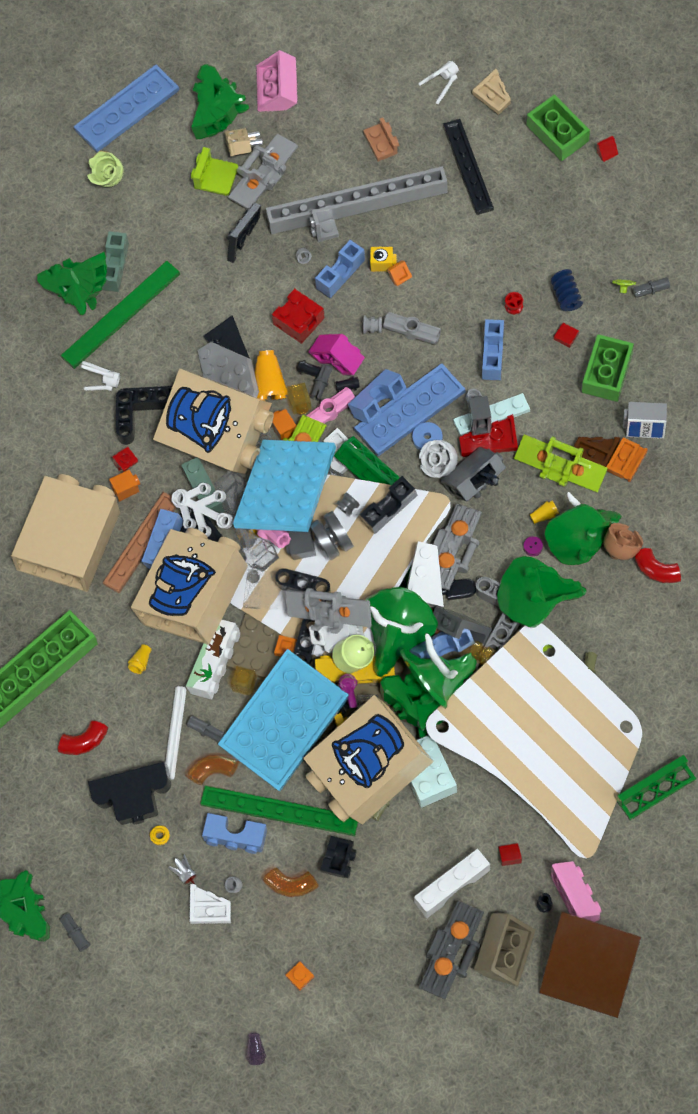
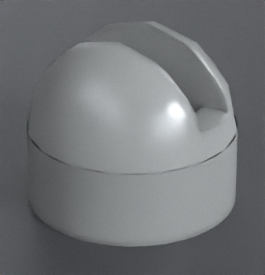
M300 248L296 252V258L299 263L306 264L311 260V253L306 248Z
M477 389L468 390L465 397L467 403L469 404V399L475 396H482L480 391Z
M229 877L225 882V889L229 893H238L243 887L242 881L237 877Z

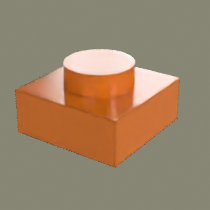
M403 260L387 269L396 286L412 278Z
M279 635L274 655L282 657L287 649L294 653L297 639Z
M301 962L285 975L299 991L314 978V975Z

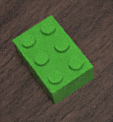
M555 94L527 114V127L561 161L589 142L590 129Z
M597 334L583 379L582 393L618 402L633 355L634 343Z

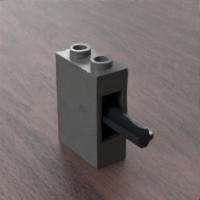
M479 447L463 460L455 470L441 479V482L451 495L466 502L473 496L480 498V490H485L487 484L490 486L498 485L499 477L497 475L506 468L503 464L504 459L498 452L495 453L490 449Z

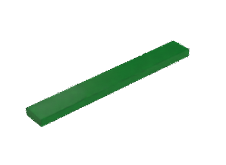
M168 261L163 263L61 354V358L75 369L180 275V271Z
M210 786L204 787L200 803L201 806L350 836L356 835L358 821L349 817L343 822L331 810Z

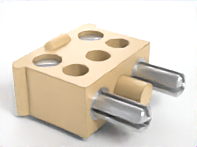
M246 128L225 131L226 144L230 156L252 152L251 147L262 145V139H256L260 137L259 131L247 133Z

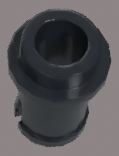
M300 360L297 371L301 375L304 373L316 378L321 369L320 366L307 363L306 360Z
M352 376L350 379L336 381L338 393L346 387L350 390L355 389V391L357 388H360L358 377Z
M542 893V896L540 895L537 901V909L540 912L547 913L553 906L551 896L547 893Z

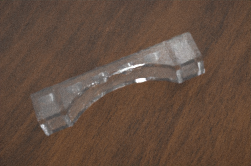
M229 470L214 485L217 490L225 492L226 499L222 502V507L234 520L246 488V483L240 474ZM234 528V534L240 541L241 550L248 559L247 564L252 569L263 572L279 558L274 545L257 537L252 529Z

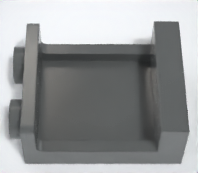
M437 606L434 609L433 614L438 621L437 629L457 639H460L464 628L468 629L474 642L485 646L492 628L457 612Z

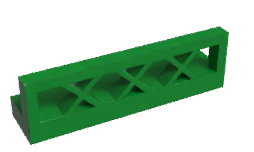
M354 436L345 441L334 455L360 480L392 485L400 478Z
M684 755L617 796V803L629 820L634 819L696 780V777L687 766L688 760ZM683 769L690 777L685 781L676 780L677 773ZM664 781L673 783L672 789L668 792L659 790L660 784ZM648 791L656 793L655 800L651 802L644 801V793ZM630 802L640 803L639 809L632 814L625 806Z

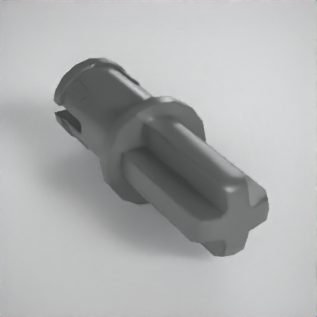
M665 277L653 282L650 280L646 284L634 287L633 294L638 298L670 289L669 279Z
M323 364L318 377L314 379L315 384L310 394L311 399H314L316 396L315 400L321 401L332 372L330 365Z
M194 715L188 720L187 727L201 733L203 737L207 736L219 743L225 735L224 732L211 726L210 722L206 723Z
M69 913L64 914L60 918V922L68 932V938H72L80 952L84 951L90 946V943L81 932L82 928L77 926Z

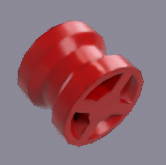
M511 292L505 298V309L509 314H519L523 310V297L518 292Z

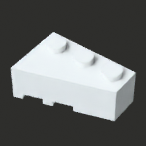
M418 541L406 589L417 593L430 608L434 609L436 606L444 607L438 548L436 545Z

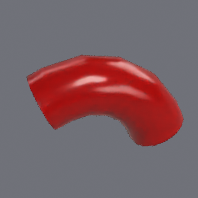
M651 548L640 549L634 556L641 572L650 579L660 583L681 582L678 564H663L659 562Z
M90 721L88 728L81 735L71 736L63 734L59 741L58 752L76 756L88 753L100 745L107 734L108 727L101 722Z

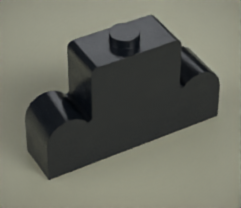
M160 762L88 781L93 802L103 809L113 805L116 820L121 825L129 823L141 824L144 822V819L158 815L154 792L156 791L160 794L168 792L171 788V778L168 765L165 762Z

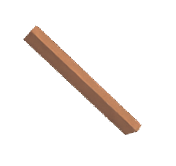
M165 492L162 493L104 580L103 585L120 594L143 559L160 509L174 512L177 508L172 502L171 495Z

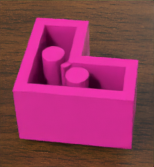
M343 334L319 335L309 350V353L319 363L332 364L342 375H354L365 358L360 353V350L353 346Z

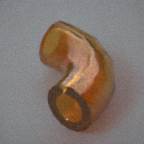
M224 754L207 755L193 764L186 773V777L198 785H202L213 774L220 773L231 778L239 766V760Z
M274 868L263 878L265 884L274 892L286 897H302L319 888L317 881L308 871L298 877H289L283 874L279 868Z

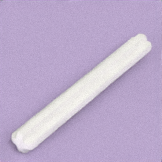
M183 686L175 688L165 760L171 780L175 777L186 697V688Z

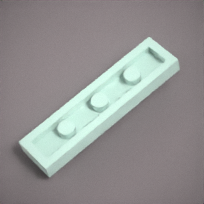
M522 393L490 405L491 423L507 419V416L512 414L514 417L530 412V407L524 394ZM469 413L453 419L460 436L472 432Z

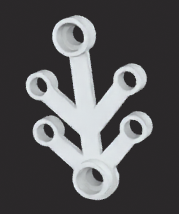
M200 483L198 487L189 491L184 489L175 491L171 499L173 504L181 510L185 529L195 528L197 521L198 530L203 532L204 528H206L205 535L209 537L211 528L206 526L203 514L216 520L220 528L228 529L233 525L234 520L230 514H220L206 507L216 501L223 502L226 499L224 491L216 490L212 495L199 501H194L191 498L199 494H209L211 491L209 484ZM188 507L193 509L196 521L190 517Z

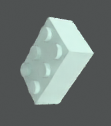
M429 735L417 741L434 762L409 783L421 808L457 793L456 782L437 743Z

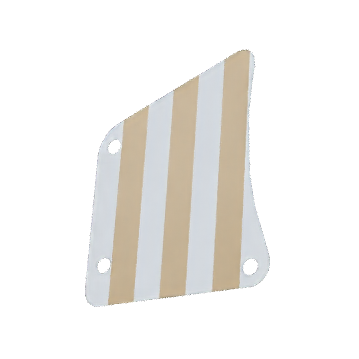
M327 474L312 522L320 520L326 529L328 526L324 520V515L333 511L354 547L345 552L336 543L339 556L330 560L326 552L320 548L312 531L316 556L293 560L292 556L287 554L286 546L278 548L270 540L261 538L245 561L248 567L230 603L281 635L298 639L303 618L288 616L286 591L280 589L276 584L275 575L278 570L283 568L324 578L330 583L331 593L341 592V595L346 596V598L365 600L380 590L399 587L412 564L418 541L425 543L446 517L450 509V500L441 493L415 489L418 496L374 534L362 521L359 514L371 503H379L388 494V488L391 485ZM346 492L360 504L358 508L353 509L351 516H347L335 504L343 499V495ZM252 571H256L260 575V580L255 584L250 583L247 579L248 574ZM282 576L280 577L279 581L282 583H286L289 581L290 578L288 576ZM300 581L298 583V586L301 588L308 585L307 581ZM321 585L316 590L325 592L327 587ZM309 622L306 627L309 629V626L314 625L315 622ZM363 627L365 637L374 644L371 628ZM304 640L301 646L307 648L312 643L309 640ZM316 645L314 650L315 656H331L333 658L332 653L326 652L324 646Z
M542 623L535 628L524 626L451 695L446 709L440 706L428 717L426 722L427 733L435 742L477 763L501 779L542 815L575 854L583 858L593 856L599 846L617 802V796L623 788L642 738L641 725L633 711ZM549 644L555 648L554 656L547 657L544 655L543 647ZM440 720H444L449 724V729L445 733H440L436 729V723ZM622 721L631 722L633 729L630 733L621 731L620 724Z

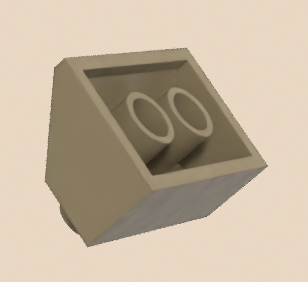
M492 913L474 970L487 978L518 986L535 929L510 914Z

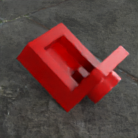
M129 447L113 456L114 465L118 471H126L138 463L137 457Z

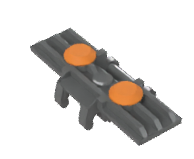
M460 901L457 902L445 930H437L434 941L426 954V958L431 959V962L419 989L445 1000L456 975L466 978V971L475 951L480 947V944L472 939L484 911ZM465 944L469 947L459 967L454 965V960L459 948L461 949L462 945Z

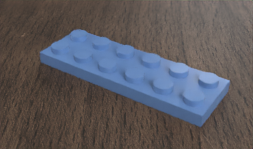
M154 65L74 126V130L96 152H99L177 93L179 86L157 65Z
M441 363L407 388L395 400H391L381 407V413L371 423L368 424L362 421L354 427V431L378 457L414 431L418 425L425 423L463 395L466 389Z

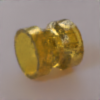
M476 641L470 653H472L476 660L480 661L481 665H484L494 655L495 650L491 647H485L483 643Z

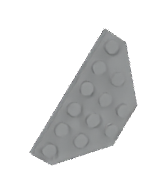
M213 342L197 350L204 377L252 396H258L259 390L251 359Z

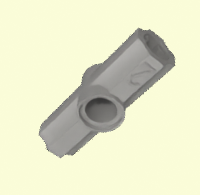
M389 312L383 324V328L404 334L409 340L419 339L436 345L440 338V328L422 323L416 317L406 318ZM415 327L416 329L410 330L408 328Z

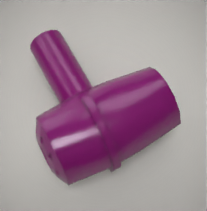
M346 673L339 679V687L342 691L349 694V707L354 708L357 707L354 694L357 680L352 674Z

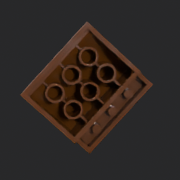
M562 912L539 993L618 1018L636 960L635 957L641 936Z

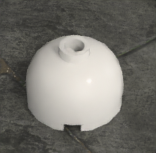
M444 440L427 442L419 454V459H421L422 463L420 465L421 469L430 477H445L455 470L458 463V455L455 448Z

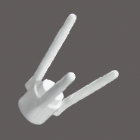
M448 61L438 71L419 82V85L421 86L439 74L444 79L449 78V82L436 101V104H439L453 81L458 78L456 73H458L459 69L453 61Z
M82 361L83 365H81V368L104 375L103 383L106 384L105 386L84 387L85 391H112L113 387H118L120 373Z

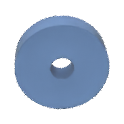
M421 423L413 431V444L421 451L427 442L443 440L442 431L434 423ZM429 435L431 438L425 439L424 437Z

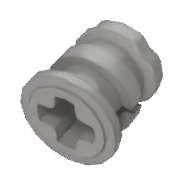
M364 315L363 333L366 334L367 331H370V333H374V331L382 333V317L375 318L371 316V318H367Z

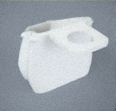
M343 624V628L337 634L330 633L333 627L323 626L318 631L320 635V640L318 641L314 636V631L311 630L313 625L309 626L312 644L324 646L325 651L328 653H332L336 643L348 636H365L362 626Z

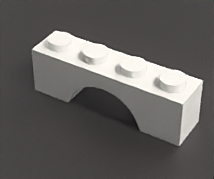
M476 849L414 896L415 905L426 918L430 917L442 908L454 893L467 884L476 882L490 871V863Z

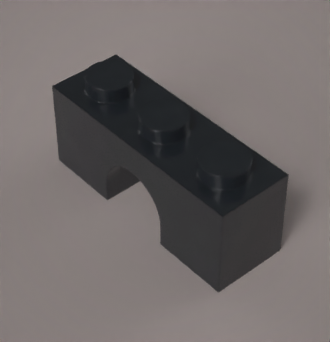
M403 476L388 488L389 492L379 503H371L359 514L362 521L374 534L418 496L415 488Z

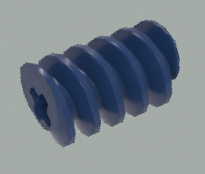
M570 269L561 270L551 278L553 290L563 311H573L583 305V301H580L581 295L578 294L579 289L575 288L577 284L573 282L574 276L571 275L572 270Z

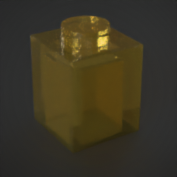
M305 382L287 387L293 414H305L312 410Z
M237 666L231 681L232 691L251 696L257 680L256 672Z

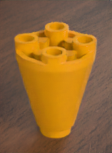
M274 350L259 351L254 372L259 390L257 398L266 400L268 396H271L272 400L285 399L288 392L277 357L274 355Z

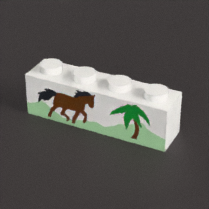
M221 620L210 644H203L186 684L191 694L213 699L214 694L217 693L220 679L226 672L228 659H231L233 655L234 643L238 642L240 638V631L235 623Z

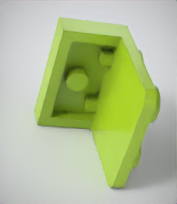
M203 147L202 152L197 155L196 169L193 168L191 173L194 188L228 196L237 175L238 164L214 159L211 157L210 148Z

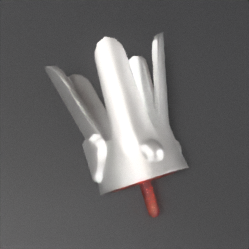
M185 854L183 855L184 859L182 862L179 859H175L179 869L171 866L168 868L178 875L184 884L190 881L195 884L193 879L197 874L191 869Z

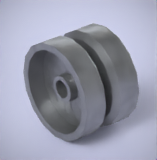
M330 511L324 515V520L328 526L326 529L320 520L312 522L310 527L322 551H325L329 559L333 560L339 556L336 543L345 552L353 548L354 545L334 512Z

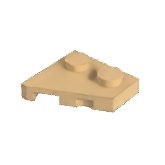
M497 69L491 72L472 90V94L498 115L511 104V99L505 90L504 83L501 81Z

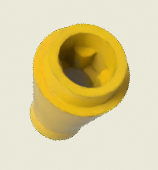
M552 500L550 502L546 501L529 515L534 524L555 518L559 512Z
M142 644L128 661V669L135 674H142L146 670L151 648Z

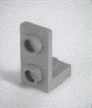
M315 209L311 210L312 217H309L312 236H316L318 242L339 237L334 219L319 222Z

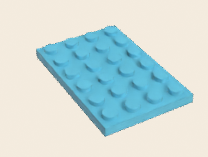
M262 440L260 454L256 457L233 522L234 528L308 532L336 450L335 443Z
M287 649L218 745L278 791H281L302 763L303 758L310 752L345 704L349 694L342 691L340 687Z

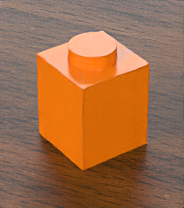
M285 408L282 411L279 410L273 413L274 418L271 425L280 440H283V438L289 439L297 427Z
M130 469L109 479L119 502L139 492L138 485H140V481L136 474L132 475Z

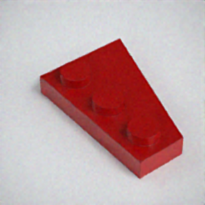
M513 414L507 416V419L491 423V433L472 435V432L460 436L461 456H469L479 447L490 449L495 453L517 451L518 443Z

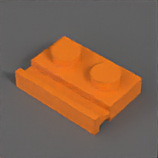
M623 437L606 466L608 468L607 472L631 482L648 449L642 448L639 444Z

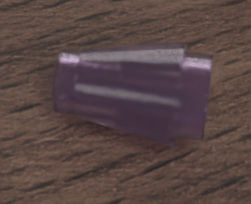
M251 1033L248 1035L246 1059L250 1065H261L265 1062L267 1056L260 1034Z

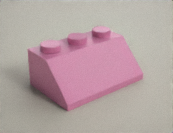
M279 50L256 65L257 107L259 112L287 110L297 104L296 57Z
M573 861L552 865L551 878L569 914L593 922L598 921L602 911L598 902H594L591 897L593 893L589 884H584L582 880L584 875L579 866L576 867Z

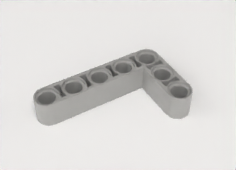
M481 577L476 582V595L480 599L499 607L497 594L501 583L488 577ZM482 586H487L489 589L483 591L480 588ZM502 613L477 659L475 672L493 656L488 654L489 651L494 650L498 652L514 636L520 623L506 622V619L509 617ZM503 634L506 638L499 639L497 636Z

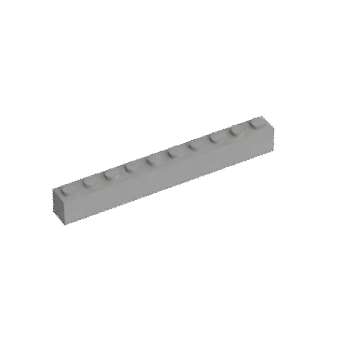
M442 166L266 208L271 234L309 226L311 225L309 217H312L311 210L314 209L319 222L448 193L447 179Z

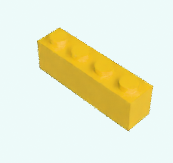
M320 656L319 659H315L316 670L333 683H338L339 685V679L346 673L335 665L331 656ZM373 657L368 666L350 674L356 678L357 684L380 683L383 677L395 676V670L393 667L388 674L381 677L377 676L374 671Z

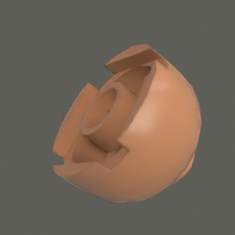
M611 524L604 536V547L613 559L629 560L640 551L644 543L637 531L632 533L628 530L629 526L625 524Z

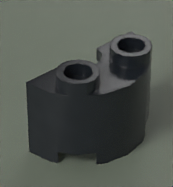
M331 836L320 872L349 878L351 873L349 864L350 861L355 860L357 850L353 849L354 841Z

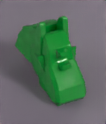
M209 64L200 66L197 78L201 82L195 83L193 91L198 93L197 102H199L191 126L196 140L212 137L221 131L223 132L229 124H232L238 113H243L250 108L249 105L242 104L246 100L245 95L235 92L237 88L236 83L232 82L230 85L227 78L222 79L217 69Z
M105 251L84 262L73 263L68 258L62 262L64 268L60 264H55L50 269L37 274V281L43 289L58 294L59 297L65 300V304L74 305L79 314L84 315L87 308L86 302L91 310L96 309V296L102 291V287L107 280Z
M399 675L383 677L380 682V692L383 700L393 706L394 712L397 710L401 712L398 714L400 720L406 719L408 723L418 728L420 738L425 737L428 734L426 729L428 717L441 705L435 700L427 705H422L419 699L427 692L418 682L407 686ZM464 679L457 685L455 691L463 685ZM444 720L438 721L436 725L441 724Z
M25 870L18 874L16 879L1 880L0 918L9 925V931L13 932L14 935L23 937L25 934L30 939L42 942L47 941L50 938V925L42 914L45 911V906H39V901L45 900L43 895L36 894L32 888L33 875Z

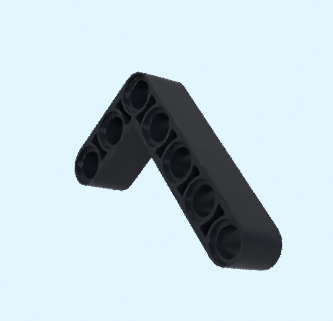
M173 386L123 388L116 393V433L121 444L128 445L134 441V411L164 409ZM144 397L147 398V399L144 400V401H141V400H140L141 398H144ZM160 397H166L163 400H159ZM125 398H128V399H129L128 401H125V402L122 401V400L125 399ZM129 415V417L125 419L122 418V416ZM129 432V434L125 436L122 435V433Z
M284 568L278 570L275 575L277 586L285 591L305 592L307 588L317 591V587L324 585L327 587L325 592L331 593L330 583L321 577ZM282 576L290 578L286 583L280 582L279 579ZM300 581H307L308 585L301 588L298 586V583ZM320 599L321 602H328V601H329V600H321V599ZM303 618L294 654L299 658L305 659L306 663L310 665L316 645L311 644V646L304 648L301 646V643L304 640L311 642L310 631L306 625L309 622H315V620ZM314 631L316 640H318L319 636L318 631Z

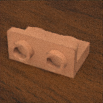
M383 117L379 119L380 124L363 130L377 161L398 154L397 147H399L396 136L393 137L391 134L392 129L389 122L386 123Z

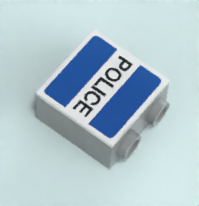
M629 402L628 409H624L623 428H627L626 437L664 438L667 403Z

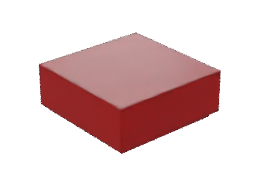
M562 323L554 336V340L570 348L577 338L579 330Z

